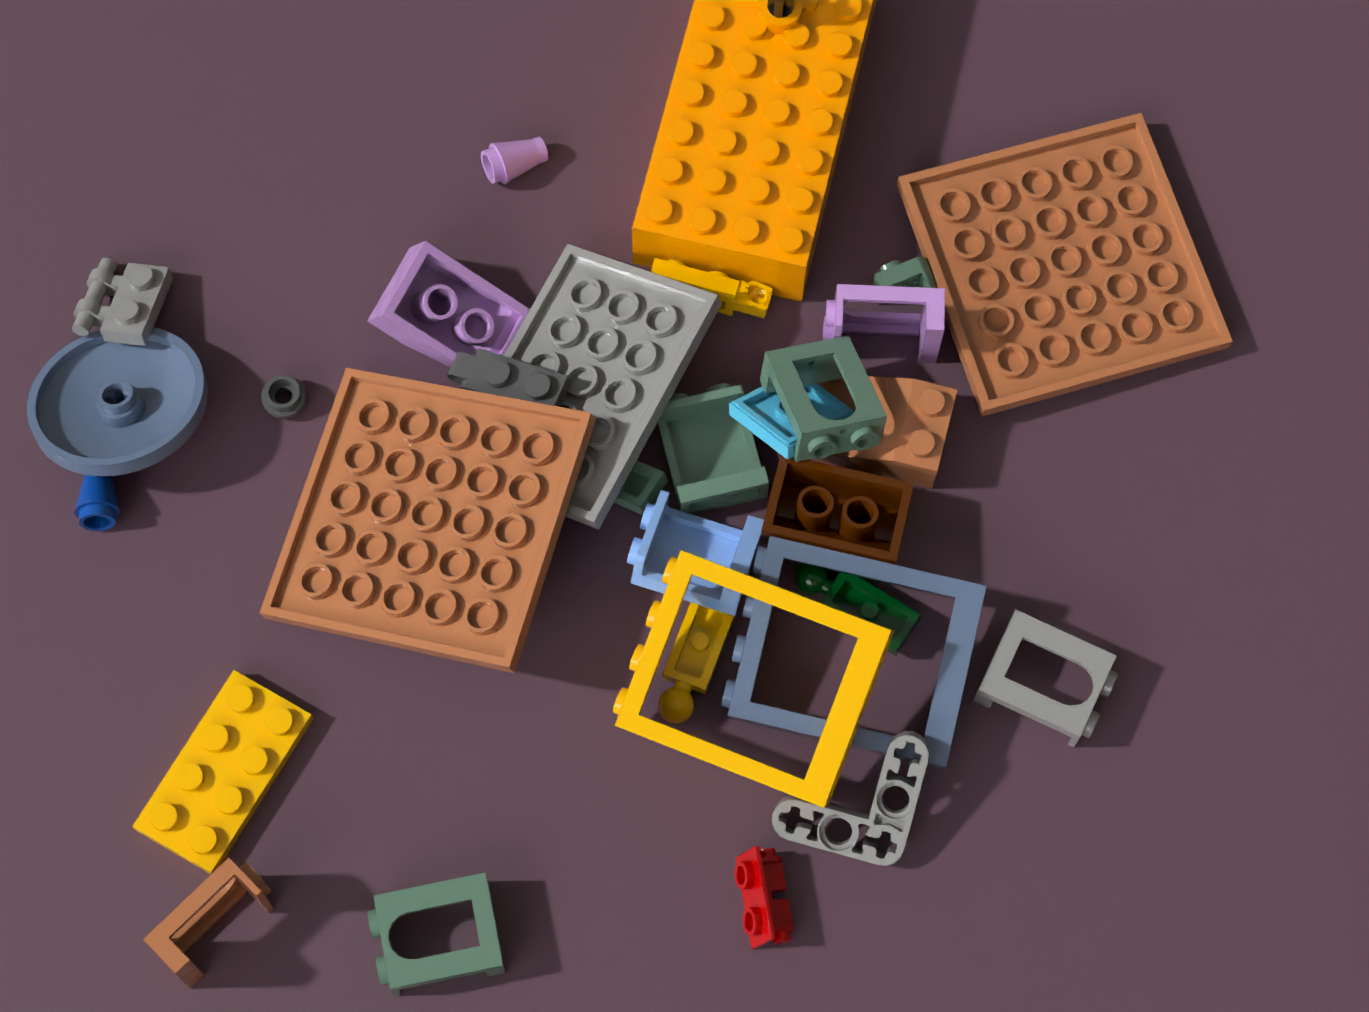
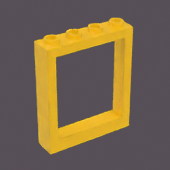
M681 550L678 558L672 556L665 568L662 582L668 585L662 601L655 600L648 613L646 626L650 627L651 630L645 645L639 643L631 658L629 669L635 672L629 688L622 687L614 703L613 713L618 715L614 726L822 808L829 806L895 631ZM692 575L858 638L805 779L640 715Z

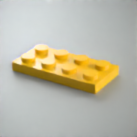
M233 670L132 827L137 832L207 873L212 874L223 863L314 719L312 714Z

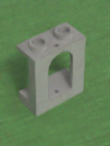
M1015 609L973 701L987 708L991 707L993 701L1071 737L1068 745L1075 747L1081 735L1090 738L1101 714L1093 710L1099 695L1106 698L1109 696L1118 673L1111 670L1116 655ZM1024 639L1086 669L1093 683V689L1088 700L1079 705L1070 706L1062 704L1006 678L1005 675L1021 640Z

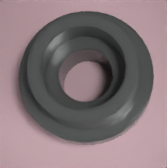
M279 375L273 377L265 384L261 393V400L265 410L270 415L280 419H287L297 415L304 408L306 391L303 384L297 378L289 375ZM282 393L292 395V399L286 404L277 402L278 396Z

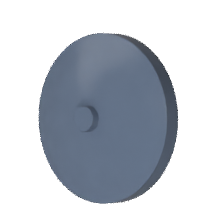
M153 327L146 346L105 342L100 330L69 343L42 367L29 391L27 418L40 449L60 467L89 476L123 475L142 470L160 462L179 449L190 438L205 413L208 400V385L196 353L178 336L163 329Z

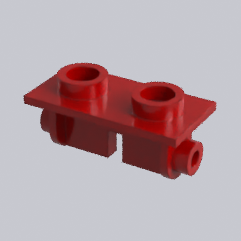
M754 846L736 857L734 872L736 884L742 892L744 904L742 921L744 930L750 938L751 949H757L770 941H773L775 945L791 942L790 933L795 931L789 899L773 900L772 892L787 890L782 857L776 856L775 848L760 850L759 846Z

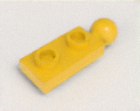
M690 602L662 674V679L674 683L673 687L666 689L660 695L657 704L659 714L667 722L678 724L690 718L694 710V700L690 694L691 690L706 694L735 616Z

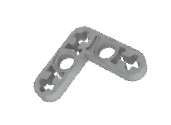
M914 731L900 732L891 739L887 747L870 814L833 804L822 808L789 795L783 797L773 811L772 824L774 830L780 837L786 840L883 866L895 863L904 852L929 758L927 741ZM906 742L915 744V752L922 755L920 759L914 758L910 761L907 777L916 776L917 778L914 783L903 776L887 775L889 769L898 774L901 755L894 751L896 748L904 749ZM892 786L904 788L910 798L908 805L901 810L887 808L882 799V795L887 788ZM792 806L800 808V817L811 821L814 820L815 811L823 813L818 824L817 836L809 834L812 825L808 823L798 822L795 829L787 827V819L781 816V812L789 813ZM842 818L851 825L852 834L846 841L835 842L827 836L825 826L831 819ZM860 824L868 826L865 835L869 837L880 838L882 831L890 833V840L897 844L896 848L888 847L886 853L877 852V843L866 839L863 840V849L854 847L859 838Z

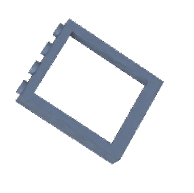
M770 536L767 547L758 546L753 573L761 574V580L776 586L778 585L783 559L955 598L924 734V739L929 747L927 766L945 769L987 586ZM746 596L742 617L750 618L746 636H737L732 662L740 663L736 681L727 679L721 706L729 708L728 719L820 740L827 721L826 719L750 702L773 605ZM858 727L851 748L886 755L887 747L894 735ZM906 742L904 749L896 748L894 751L901 755L902 760L911 761L914 758L920 759L922 756L915 752V744L911 742Z

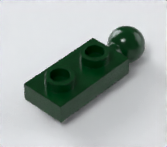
M800 563L795 570L794 581L801 592L808 595L822 593L825 596L821 603L894 630L895 632L887 650L894 656H897L920 621L921 614L858 576L840 572L834 580L830 578L829 569Z

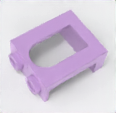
M837 284L835 300L826 301L823 340L841 337V333L919 336L918 363H936L944 334L945 288ZM847 302L917 304L923 305L920 314L856 311L844 307L843 304Z

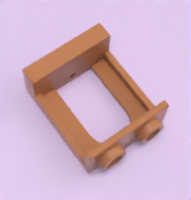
M228 858L162 920L143 941L191 989L205 975L184 953L248 892L270 913L274 907L266 896L272 891L265 884L263 878L247 862L238 867Z

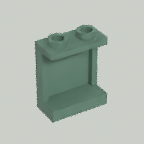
M722 383L711 386L705 393L697 395L673 394L659 418L657 427L679 511L693 515L768 497L769 481L765 466L761 467L753 434L729 415V403L744 396L742 385L731 387L730 384Z

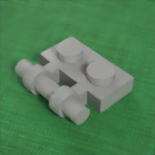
M102 258L98 268L93 269L86 283L89 289L85 298L80 299L75 307L73 314L76 319L72 326V331L79 336H88L92 326L101 327L100 332L105 342L146 346L173 281L170 268L128 263L123 276L114 275L117 263L110 258ZM105 295L114 296L110 306L101 305Z

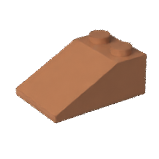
M868 376L887 415L880 445L872 446L867 450H852L833 454L824 459L814 460L914 483V485L932 489L958 389L912 378ZM843 378L822 382V388L852 410H856L854 400Z

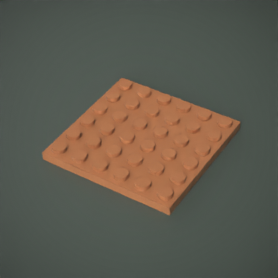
M1142 113L898 177L896 185L922 256L927 258L937 288H945V319L981 417L1229 348L1233 342Z
M346 368L259 613L267 620L515 673L596 419L591 412Z

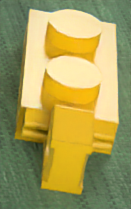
M658 258L654 259L651 272L717 294L722 302L718 310L719 313L732 316L735 310L765 319L773 288L754 280L746 283L743 280L732 279L727 274L719 271L706 272L691 268L679 260L670 259L665 261Z

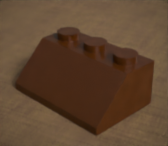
M780 455L761 535L773 536L896 565L914 483L813 460L796 462L794 457L787 460Z

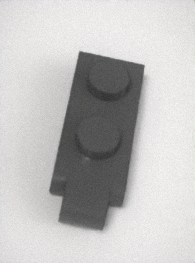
M477 349L475 355L458 352L447 374L450 380L461 384L460 389L561 407L571 386L568 375L483 349Z

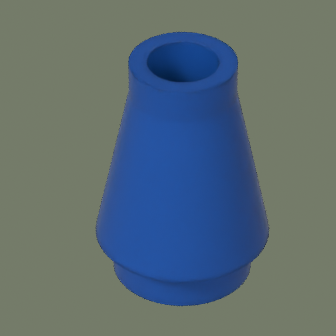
M84 475L74 511L75 516L79 519V525L84 529L104 531L115 526L116 519L120 516V508L112 476Z

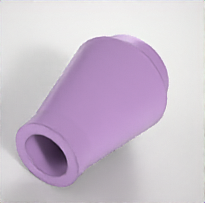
M540 136L526 140L490 143L489 149L481 151V161L489 181L492 184L501 182L505 185L536 165L548 161V151Z

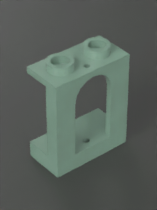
M849 335L765 351L760 382L765 394L777 392L797 436L794 453L796 462L809 459H824L833 454L852 450L862 451L872 446L880 445L887 415ZM843 378L854 400L855 412L843 420H831L821 416L814 409L804 386Z
M486 872L373 895L376 909L369 910L367 913L372 938L381 937L384 953L383 956L376 957L379 981L381 985L389 984L394 996L401 995V989L486 972L487 977L506 973ZM472 901L480 946L419 959H406L398 956L393 951L390 930L393 923L400 917L409 913Z

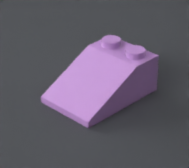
M423 241L408 249L367 322L403 345L451 368L458 352L475 355L477 349H483L504 356L530 309L427 241Z

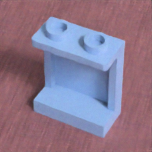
M664 490L660 491L655 505L647 503L640 524V529L646 530L643 539L634 537L627 558V563L634 565L631 584L664 594L668 585L662 582L665 568L672 556L678 558L681 550L749 575L760 543L763 519L748 515L743 530L668 507L667 503L670 492ZM692 575L683 600L735 616L742 593Z

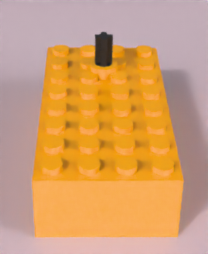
M694 0L632 226L634 264L652 268L655 258L665 261L670 259L679 260L691 268L706 272H723L732 279L743 280L746 283L752 280L773 288L772 295L802 302L877 0Z

